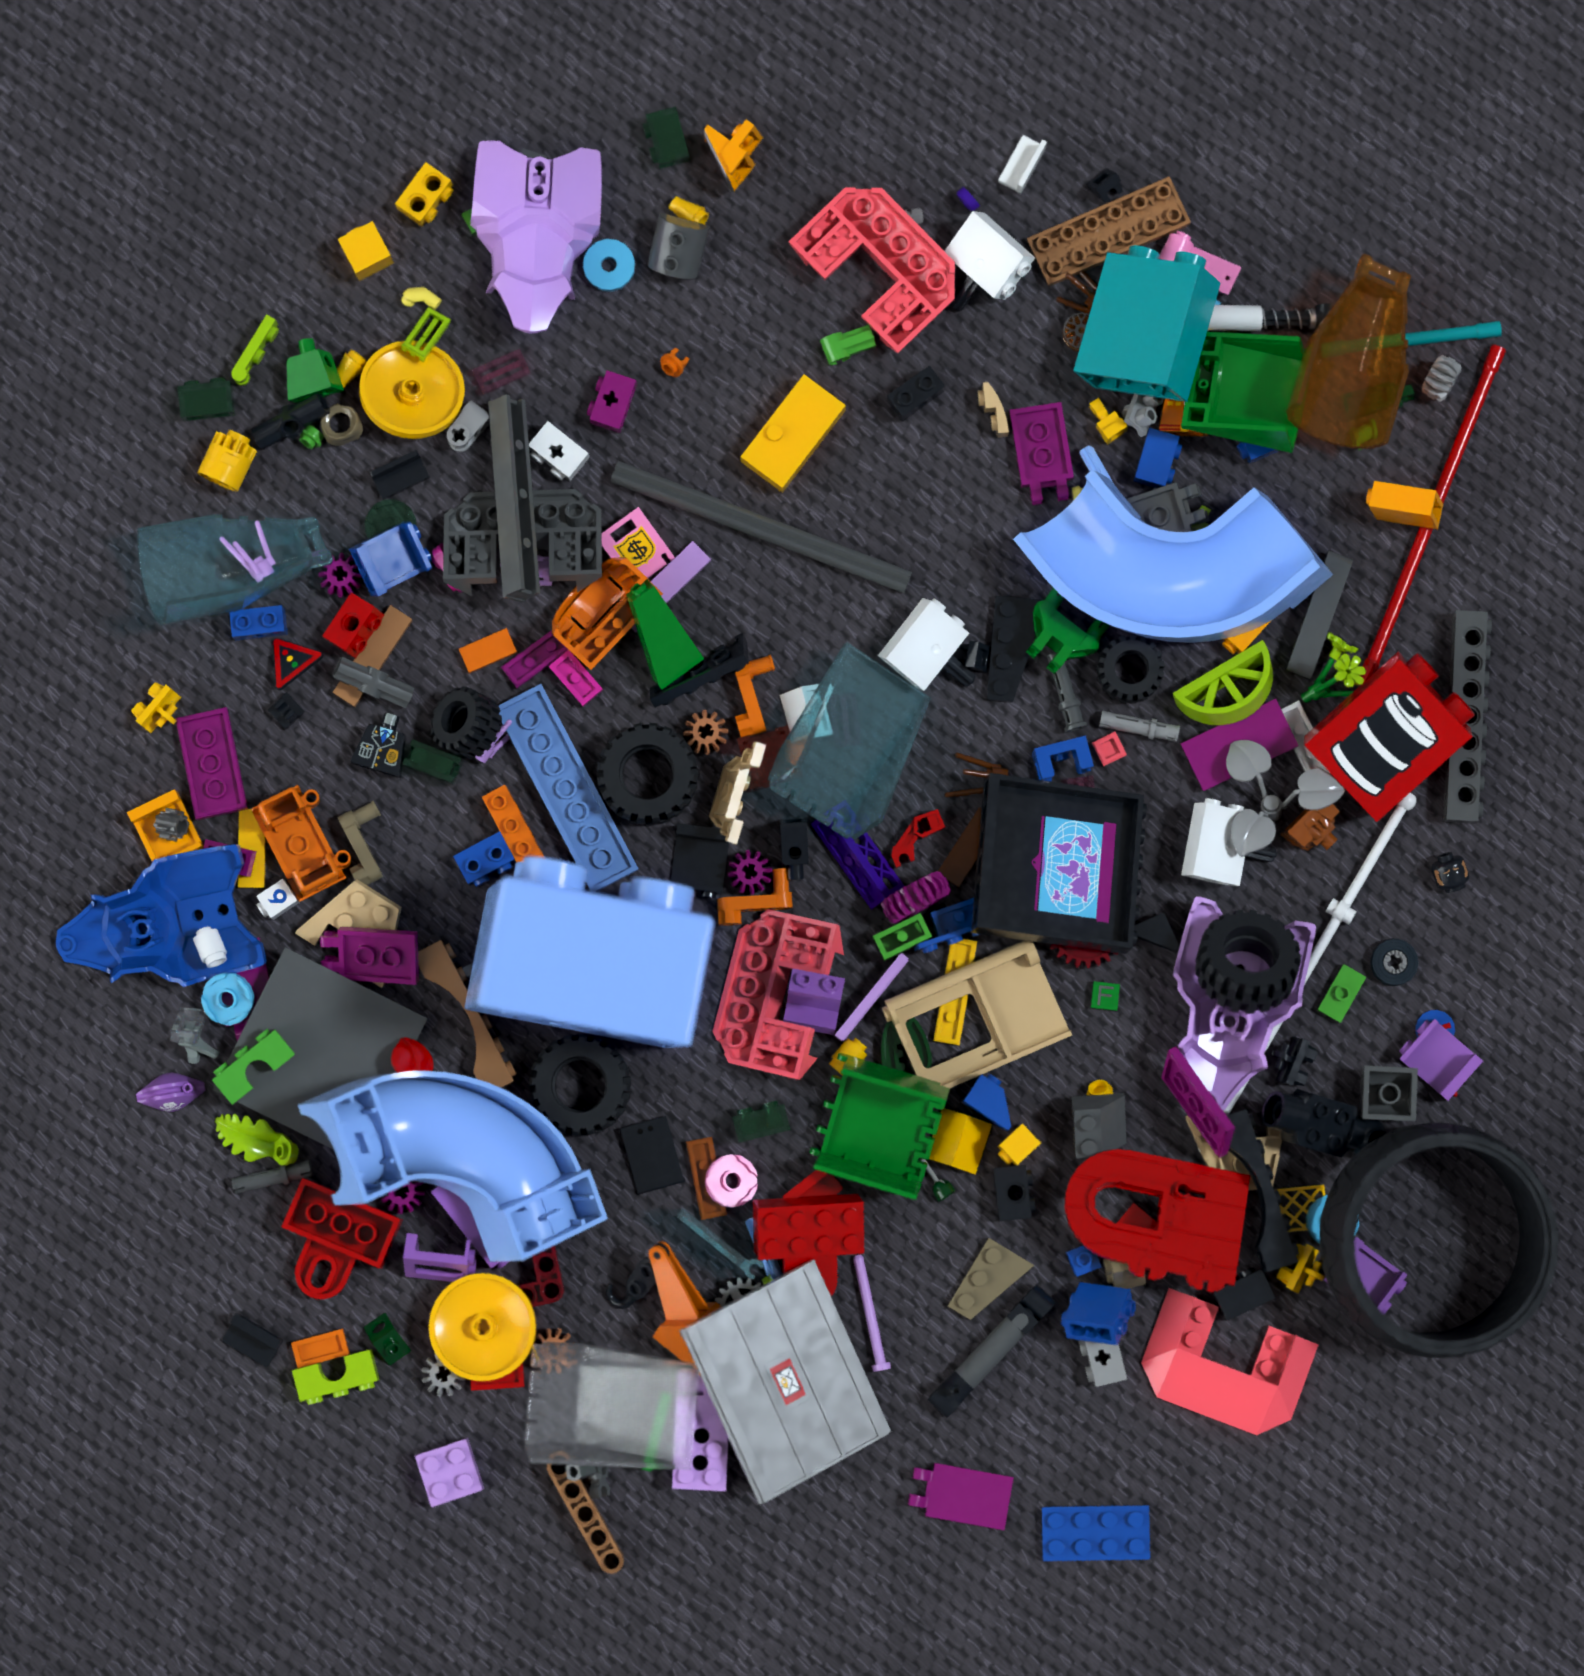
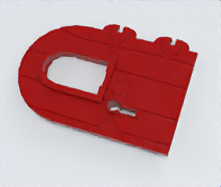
M1114 1149L1103 1151L1084 1161L1070 1178L1065 1192V1213L1075 1237L1087 1249L1100 1257L1128 1264L1129 1271L1136 1275V1277L1144 1278L1145 1270H1149L1148 1279L1151 1280L1162 1279L1167 1272L1186 1276L1187 1283L1194 1287V1289L1202 1290L1203 1282H1207L1206 1291L1214 1293L1223 1289L1224 1285H1235L1251 1175L1132 1150ZM1104 1188H1119L1159 1197V1215L1157 1222H1155L1154 1230L1123 1223H1113L1101 1217L1095 1209L1096 1194ZM1181 1189L1185 1193L1193 1192L1204 1195V1199L1189 1196V1193L1186 1195H1182L1179 1193L1178 1190Z

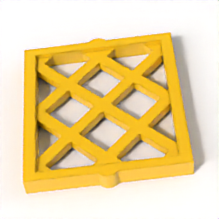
M1314 1185L1277 1189L1280 1197L1283 1194L1290 1200L1284 1208L1279 1205L1282 1215L1285 1213L1292 1219L1289 1222L1290 1226L1296 1222L1302 1227L1292 1228L1288 1232L1308 1230L1306 1223L1304 1225L1297 1218L1302 1212L1307 1214L1308 1210L1305 1208L1311 1201H1315L1314 1197L1319 1191L1322 1193V1196H1325V1186ZM1316 1189L1311 1196L1304 1191ZM1297 1191L1293 1197H1290L1286 1192ZM1300 1193L1308 1198L1303 1206L1295 1201ZM1292 1203L1300 1208L1295 1216L1287 1211Z

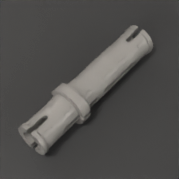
M1102 711L1099 725L1101 728H1110L1148 736V739L1151 740L1158 738L1177 742L1180 730L1179 725L1157 722V719L1154 718L1152 720L1140 719Z

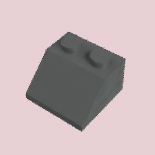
M1124 1093L1071 1097L1073 1146L1076 1159L1089 1158L1103 1151L1117 1149L1127 1143Z

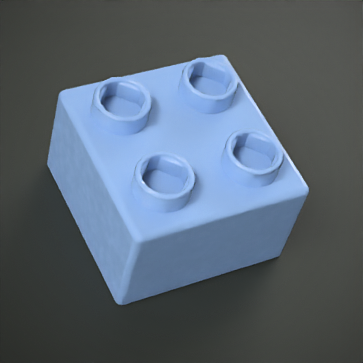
M525 856L523 862L516 863L513 877H504L487 890L465 1002L466 1010L662 1048L691 1046L714 928V920L711 916L691 912L694 897L693 888L667 881L633 877L630 882H622L620 884L618 897L584 891L587 876L586 867L555 859Z

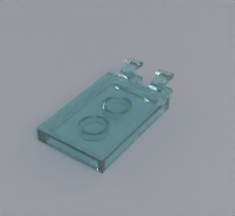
M682 1208L676 1216L741 1268L748 1278H755L749 1271L752 1264H757L760 1268L764 1267L763 1263L758 1259H745L685 1209Z

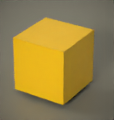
M373 221L364 226L356 227L346 235L338 238L359 281L394 264Z

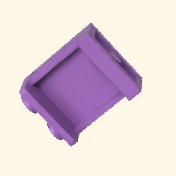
M1355 1236V1255L1362 1283L1374 1304L1385 1314L1391 1306L1390 1298L1394 1293L1399 1295L1406 1286L1407 1282L1404 1279L1407 1274L1398 1270ZM1325 1276L1324 1279H1323V1281H1325V1282L1328 1284L1327 1279H1326V1276Z

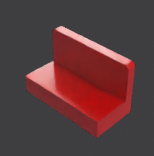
M815 1170L782 1197L798 1198L836 1195L842 1191L843 1187L832 1174Z

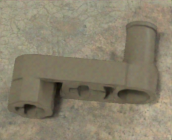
M374 801L355 811L350 810L337 817L361 862L349 868L354 880L358 879L367 886L384 877L359 830L362 824L377 816H381Z

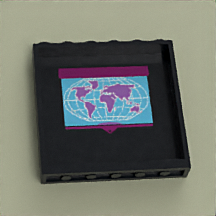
M989 773L984 779L971 933L1114 953H1128L1137 943V931H1134V924L1139 917V906L1136 905V897L1141 891V880H1138V870H1141L1143 865L1140 845L1143 844L1145 838V829H1142V819H1145L1147 804L1143 803L1144 795Z

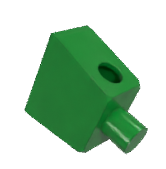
M312 338L298 341L300 354L287 360L288 401L300 403L316 393L326 397L344 391L330 352L315 349L314 339Z

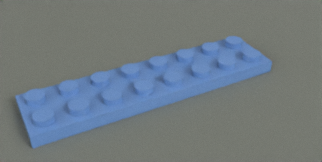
M542 684L498 705L501 710L499 713L502 716L501 723L504 725L508 719L512 720V724L507 728L506 732L575 864L587 868L585 883L590 892L596 893L638 871L639 869Z

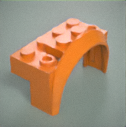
M624 556L613 557L602 563V577L577 592L576 586L559 606L552 620L551 633L582 663L592 670L635 624L626 594L630 592L632 586L636 583L641 585L647 580V577ZM608 577L614 579L622 587V591ZM654 585L656 590L662 596L663 593ZM620 598L617 604L593 627L603 614ZM571 616H572L575 620H577L586 630H582V629L571 619Z

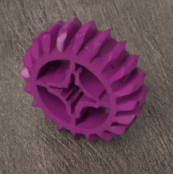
M935 871L886 897L881 903L883 913L890 923L901 922L947 897L951 889L946 877L941 872Z

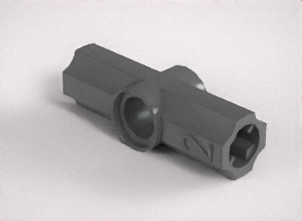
M341 657L332 676L336 680L358 688L360 692L377 699L382 698L403 708L407 707L414 691V687L389 677L387 673L370 666L365 667L344 657Z

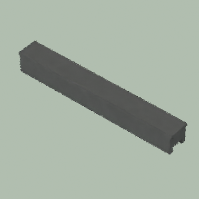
M506 394L493 401H488L503 598L523 603L525 600L540 594L526 402L524 399L512 400L510 395Z

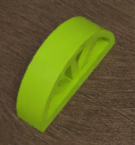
M1261 640L1175 691L1173 697L1177 707L1189 718L1208 725L1232 724L1252 715L1267 699L1273 683V668L1265 642ZM1264 664L1263 672L1254 671L1255 668ZM1239 678L1259 681L1256 688L1246 698H1243L1233 683ZM1226 687L1236 701V704L1213 708L1217 691ZM1205 699L1204 706L1197 705L1198 702Z

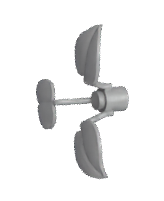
M1249 740L1234 741L1230 745L1226 759V767L1229 774L1240 782H1249L1256 776L1263 798L1259 814L1251 809H1244L1235 816L1232 822V840L1240 857L1261 850L1274 840L1276 834L1274 822L1281 818L1282 809H1286L1287 805L1296 795L1299 794L1298 802L1302 808L1320 810L1334 804L1345 793L1344 787L1330 773L1322 769H1310L1300 775L1298 779L1299 789L1294 790L1284 802H1281L1279 797L1267 795L1261 773L1267 772L1271 768V757L1268 751L1262 745Z

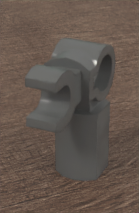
M605 1455L587 1456L583 1460L569 1463L566 1466L567 1478L569 1480L576 1481L587 1477L588 1480H591V1499L610 1495V1487L606 1482L609 1462Z

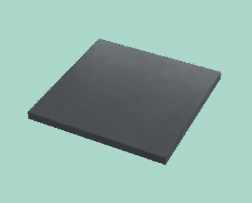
M285 947L227 1064L230 1065L237 1060L234 1055L247 1045L250 1049L257 1044L258 1041L255 1038L267 1028L270 1032L276 1029L295 1052V1055L275 1071L265 1061L255 1060L251 1062L246 1068V1077L252 1084L253 1089L236 1102L335 1150L322 1127L312 1118L301 1115L298 1105L361 1078L397 1073L391 1063V1054L394 1047L403 1037L417 1041L428 1018ZM215 1084L213 1090L224 1095Z

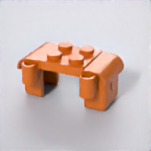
M297 785L260 802L257 806L251 808V811L296 898L301 902L346 879L342 870L350 865L351 856L346 850H340L334 855L311 809L319 804L318 792L310 789L303 795ZM313 795L316 797V800L308 802L306 800L307 797ZM346 856L348 860L345 863H340L338 858Z

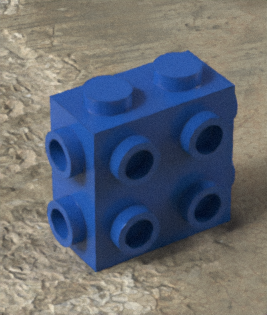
M1080 1282L1076 1292L1071 1294L1070 1305L1067 1311H1064L1062 1314L1061 1324L1065 1327L1066 1337L1069 1339L1118 1345L1121 1336L1126 1334L1127 1322L1130 1316L1132 1317L1135 1313L1136 1304L1132 1300L1131 1290Z

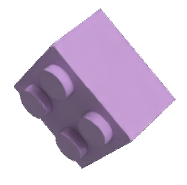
M468 1438L415 1456L431 1507L485 1489Z

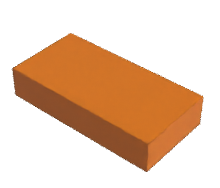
M507 628L459 648L469 674L517 653Z
M344 1329L291 1343L297 1368L350 1354Z

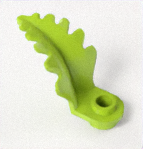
M228 1113L226 1115L221 1114L220 1117L216 1118V1132H219L218 1138H225L222 1143L224 1147L233 1143L231 1150L233 1155L244 1151V1160L247 1162H253L268 1156L283 1166L293 1164L297 1160V1144L293 1143L285 1134L275 1132L266 1120L259 1119L254 1125L248 1116H244L242 1122L236 1114H233L232 1118Z

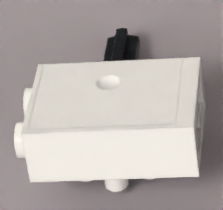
M973 211L945 250L955 264L968 275L955 293L954 301L950 303L951 307L957 311H962L979 286L993 298L1006 299L1010 297L1016 290V284L1020 278L1030 271L1031 263L1035 259L1030 252L986 213Z
M922 598L879 653L878 657L917 689L925 691L942 668L965 687H968L974 682L976 676L958 661L953 654L968 636L969 632L963 628L965 623L955 615L950 617L944 612L946 607L934 598L932 601Z
M1207 798L1205 802L1194 803L1181 875L1225 886H1240L1245 856L1240 857L1233 844L1231 830L1235 816L1244 810V807L1234 804H1228V807L1220 806L1221 801ZM1267 846L1247 854L1246 857L1273 862L1277 853L1276 848Z

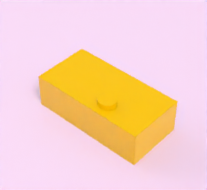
M803 374L741 455V462L783 493L846 411V405Z

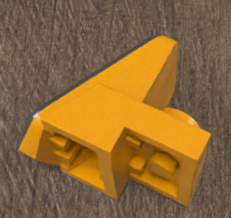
M747 119L743 124L740 123L735 127L731 140L708 124L703 132L705 142L708 143L731 192H735L756 165L750 155L763 139L755 125Z

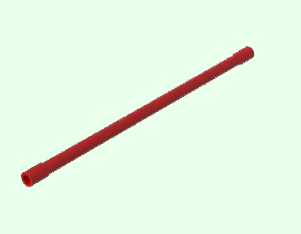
M1491 345L1483 365L1482 374L1435 490L1442 503L1445 501L1494 376L1498 372L1506 349L1498 345ZM1420 527L1369 655L1363 663L1366 673L1361 677L1364 679V682L1379 669L1380 660L1433 531L1431 528Z

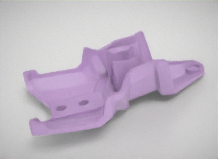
M481 141L479 143L470 225L476 230L478 238L491 254L492 279L486 293H492L495 289L498 291L510 315L513 327L520 331L532 334L547 330L564 299L569 296V299L575 300L573 287L570 282L574 260L591 245L592 239L598 236L600 229L602 174L601 154L598 150L580 147L573 152L553 158L552 160L544 157L527 158V156L511 149L501 141ZM541 166L544 168L541 175L537 174L538 170L535 167ZM539 190L543 194L536 195L534 191Z
M1198 896L1192 902L1173 971V977L1177 981V990L1190 1007L1187 1036L1181 1040L1178 1049L1221 1109L1225 1110L1234 1096L1251 1077L1267 1069V1060L1264 1052L1273 1027L1290 1018L1294 1010L1302 1006L1303 989L1316 926L1308 922L1293 921L1284 927L1286 930L1290 929L1295 935L1294 940L1298 941L1300 946L1299 953L1301 954L1297 978L1288 998L1283 1000L1282 1004L1276 1008L1271 1006L1270 1010L1260 1013L1259 1010H1256L1255 1014H1246V1011L1239 1010V1013L1234 1012L1228 1006L1222 1007L1218 1005V1000L1215 998L1210 999L1205 993L1206 988L1202 989L1198 983L1199 977L1195 973V960L1202 935L1213 920H1219V917L1223 915L1215 901ZM1237 951L1226 955L1233 965L1242 964L1245 971L1261 972L1269 969L1268 964L1261 957L1250 952Z

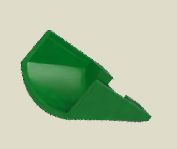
M1207 332L1188 401L1184 405L1182 429L1292 453L1301 418L1307 358L1301 337Z

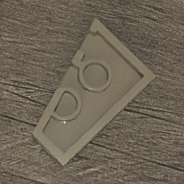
M988 1238L948 1304V1307L971 1320L1034 1265Z

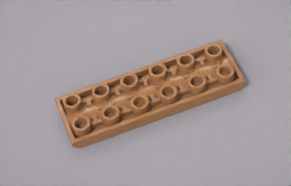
M1169 176L1027 238V241L1047 285L1050 286L1066 280V273L1075 276L1103 264L1107 252L1126 254L1130 246L1147 245L1170 235V233L1187 227L1191 224V221Z

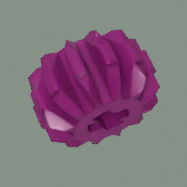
M339 553L338 561H336L333 555H330L329 559L332 562L330 565L322 562L321 566L327 571L319 572L318 576L320 578H327L320 584L322 588L330 586L328 589L329 595H333L337 590L338 597L343 598L344 590L349 595L351 592L353 593L350 588L352 585L360 589L361 585L355 579H362L360 572H357L356 564H353L354 559L352 555L346 561L344 553ZM341 569L347 574L346 578L343 577V581H339L335 576V573L339 574L338 570Z
M746 850V859L744 860L739 853L735 855L736 859L740 862L739 865L735 862L729 863V866L737 869V871H730L727 874L730 878L738 877L731 883L732 887L742 883L739 892L743 894L746 886H749L750 895H754L753 886L757 885L758 889L762 892L764 887L760 881L762 880L765 883L771 882V879L763 876V874L772 873V868H762L769 860L764 858L758 862L761 855L760 852L757 851L754 859H752L750 850ZM749 866H754V872L757 873L756 877L753 878L751 876V879H746L743 869L745 867L749 869Z
M409 1181V1183L402 1186L409 1188V1193H406L408 1196L405 1199L402 1196H396V1190L399 1191V1189L388 1192L389 1196L383 1197L381 1201L382 1203L392 1201L388 1207L389 1211L394 1210L398 1204V1214H403L404 1205L412 1213L414 1208L411 1202L418 1206L422 1204L415 1197L416 1195H425V1191H417L416 1189L424 1183Z

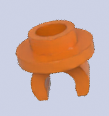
M674 348L670 353L664 354L660 359L662 370L667 375L679 377L689 361L688 357L681 361L676 357L679 351L677 348Z

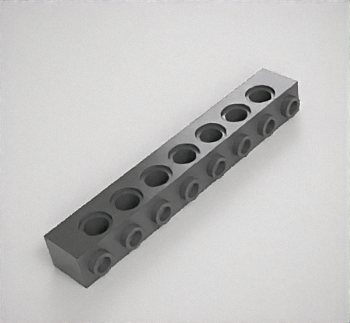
M1456 610L1453 613L1449 695L1453 691L1457 693L1471 708L1475 716L1474 722L1467 724L1471 728L1473 748L1466 750L1461 747L1446 760L1443 822L1475 824L1478 822V818L1483 816V802H1479L1480 791H1484L1485 777L1480 776L1481 765H1485L1486 750L1482 749V739H1486L1487 724L1483 723V713H1487L1488 697H1484V687L1489 685V671H1485V663L1490 660L1491 652L1490 645H1486L1487 635L1491 634L1492 620L1488 619V612ZM1466 633H1474L1477 636V645H1470L1466 642ZM1465 659H1473L1476 662L1477 668L1475 671H1468L1465 668ZM1464 685L1474 687V697L1469 698L1464 695ZM1461 763H1467L1471 766L1472 773L1470 776H1464L1460 773L1459 766ZM1460 789L1469 791L1471 795L1469 802H1462L1459 799L1458 792Z

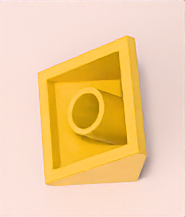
M944 1108L940 1112L942 1113V1118L937 1135L932 1136L935 1138L929 1159L976 1175L992 1124Z

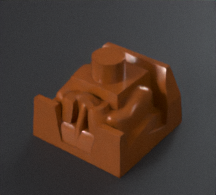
M1334 804L1320 810L1305 809L1280 835L1293 846L1309 851L1319 843L1328 850L1338 840L1331 831L1335 828L1334 817L1340 811Z

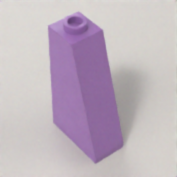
M439 1186L431 1191L491 1268L497 1266L501 1269L510 1262H490L473 1214L463 1199Z

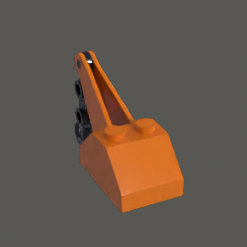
M659 1241L649 1250V1257H644L630 1275L626 1283L627 1288L624 1299L619 1300L613 1295L612 1284L607 1285L606 1296L608 1301L616 1308L626 1309L635 1301L645 1297L656 1282L666 1321L659 1326L653 1338L699 1374L679 1330L722 1308V1306L717 1302L704 1301L676 1259L670 1246L666 1242Z

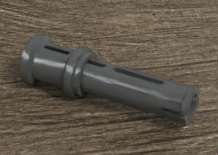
M1056 652L1046 656L1049 663ZM1064 662L1055 674L1052 673L1060 700L1058 709L1064 717L1066 724L1064 728L1065 733L1083 729L1088 725L1087 722L1083 721L1080 711L1081 701L1075 697L1070 676Z

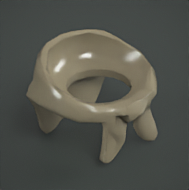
M333 404L330 407V414L321 418L323 436L331 445L342 446L359 439L362 435V422L353 407ZM337 413H344L350 418V427L344 433H336L330 428V420Z

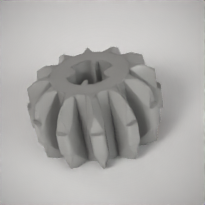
M1439 356L1422 384V392L1433 400L1436 399L1440 402L1445 400L1460 374L1461 364L1455 362L1456 360L1450 357Z
M435 1353L437 1362L429 1357L426 1359V1362L432 1367H422V1372L430 1373V1376L423 1378L422 1382L432 1381V1384L427 1389L429 1392L438 1386L437 1396H442L444 1387L447 1394L451 1396L453 1395L451 1385L457 1390H461L462 1386L456 1380H466V1378L456 1375L451 1371V1374L447 1376L448 1381H443V1378L439 1379L437 1373L441 1372L440 1367L444 1366V1364Z

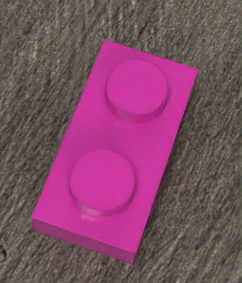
M569 650L549 666L551 671L583 707L603 691L602 687Z

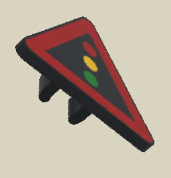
M275 638L273 640L276 689L279 691L283 690L324 657L323 653Z

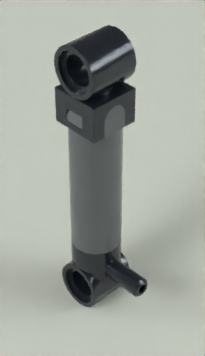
M1036 1284L927 1400L945 1418H948L1012 1348L1055 1305L1056 1301Z

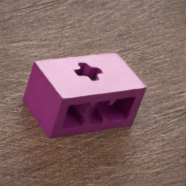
M606 370L605 376H600L595 391L599 392L596 401L591 400L587 415L590 416V423L621 433L637 387V381ZM611 395H613L617 403H612L609 407L605 399H610Z

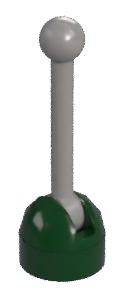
M918 1158L920 1161L927 1163L925 1159ZM929 1164L927 1165L926 1171L935 1182L933 1194L937 1201L941 1202L953 1194L956 1189L948 1180H939Z

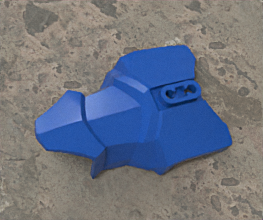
M239 844L204 848L154 859L151 866L143 870L131 889L108 897L90 894L91 903L70 922L57 930L56 948L64 962L92 967L110 974L111 983L118 980L123 974L151 971L169 982H178L181 986L186 987L210 980L213 976L224 972L239 973L265 965L267 960L263 943L238 919L233 898L236 881L244 865ZM222 904L228 906L229 911L227 914L218 911ZM197 910H201L203 913V918L200 920L195 916ZM208 926L211 929L218 930L227 951L226 962L213 968H208L206 963H202L193 941L196 932Z

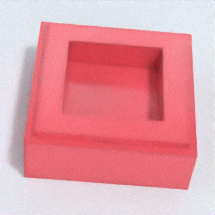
M1116 731L1091 743L1103 767L1127 756Z

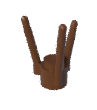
M1085 271L1079 273V275L1090 285L1093 291L1071 274L1066 273L1065 277L1089 296L1084 302L1088 307L1061 297H1057L1056 301L1090 314L1098 285Z
M961 753L955 754L956 758L988 768L986 772L964 769L963 774L984 778L989 773L1008 775V769L1001 768L1000 764H992ZM983 787L946 792L944 796L958 797L983 793Z

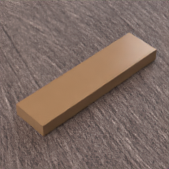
M390 605L384 614L385 616L380 627L373 632L367 641L366 648L359 653L353 662L380 670L413 620ZM341 681L332 692L353 707L357 706L365 694L358 691V688Z

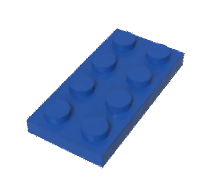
M1149 1505L1042 1507L1043 1561L1150 1560Z

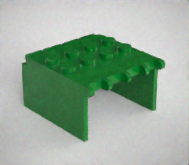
M838 1053L837 1059L845 1062L841 1072L843 1076L832 1075L830 1080L840 1086L835 1102L825 1100L823 1104L824 1107L832 1109V1114L828 1127L817 1125L816 1131L825 1134L821 1149L815 1147L810 1149V1154L818 1156L813 1169L916 1200L928 1165L926 1162L918 1160V1158L929 1160L935 1138L927 1136L926 1133L937 1135L942 1118V1113L933 1111V1108L944 1110L950 1088L941 1086L940 1082L844 1053Z

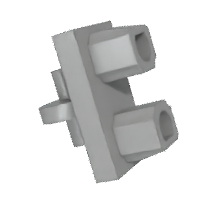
M1134 394L1131 403L1123 408L1122 416L1124 422L1128 426L1134 427L1140 437L1147 435L1150 425L1156 422V408L1163 403L1164 399Z

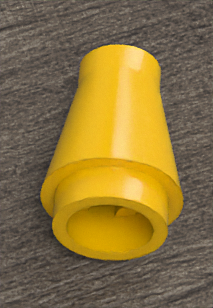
M678 196L669 205V209L679 218L704 225L708 220L709 213L705 211L704 207L681 199Z
M353 349L348 354L345 352L337 368L343 389L362 372L367 362L365 358Z

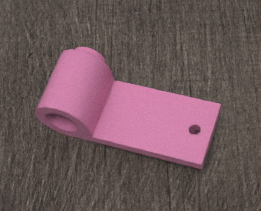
M1184 232L1170 233L1159 259L1174 261L1176 252L1179 251L1190 252L1205 258V269L1221 283L1219 293L1228 296L1242 268L1194 247V244L1190 241L1191 237Z

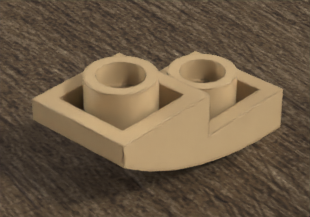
M983 382L982 390H978L979 406H984L985 413L995 412V415H991L992 431H997V438L1008 437V423L1001 401L988 382Z

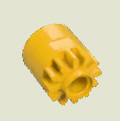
M229 430L227 435L216 431L197 474L226 489L238 492L257 451L248 445L250 442L249 438L235 431Z

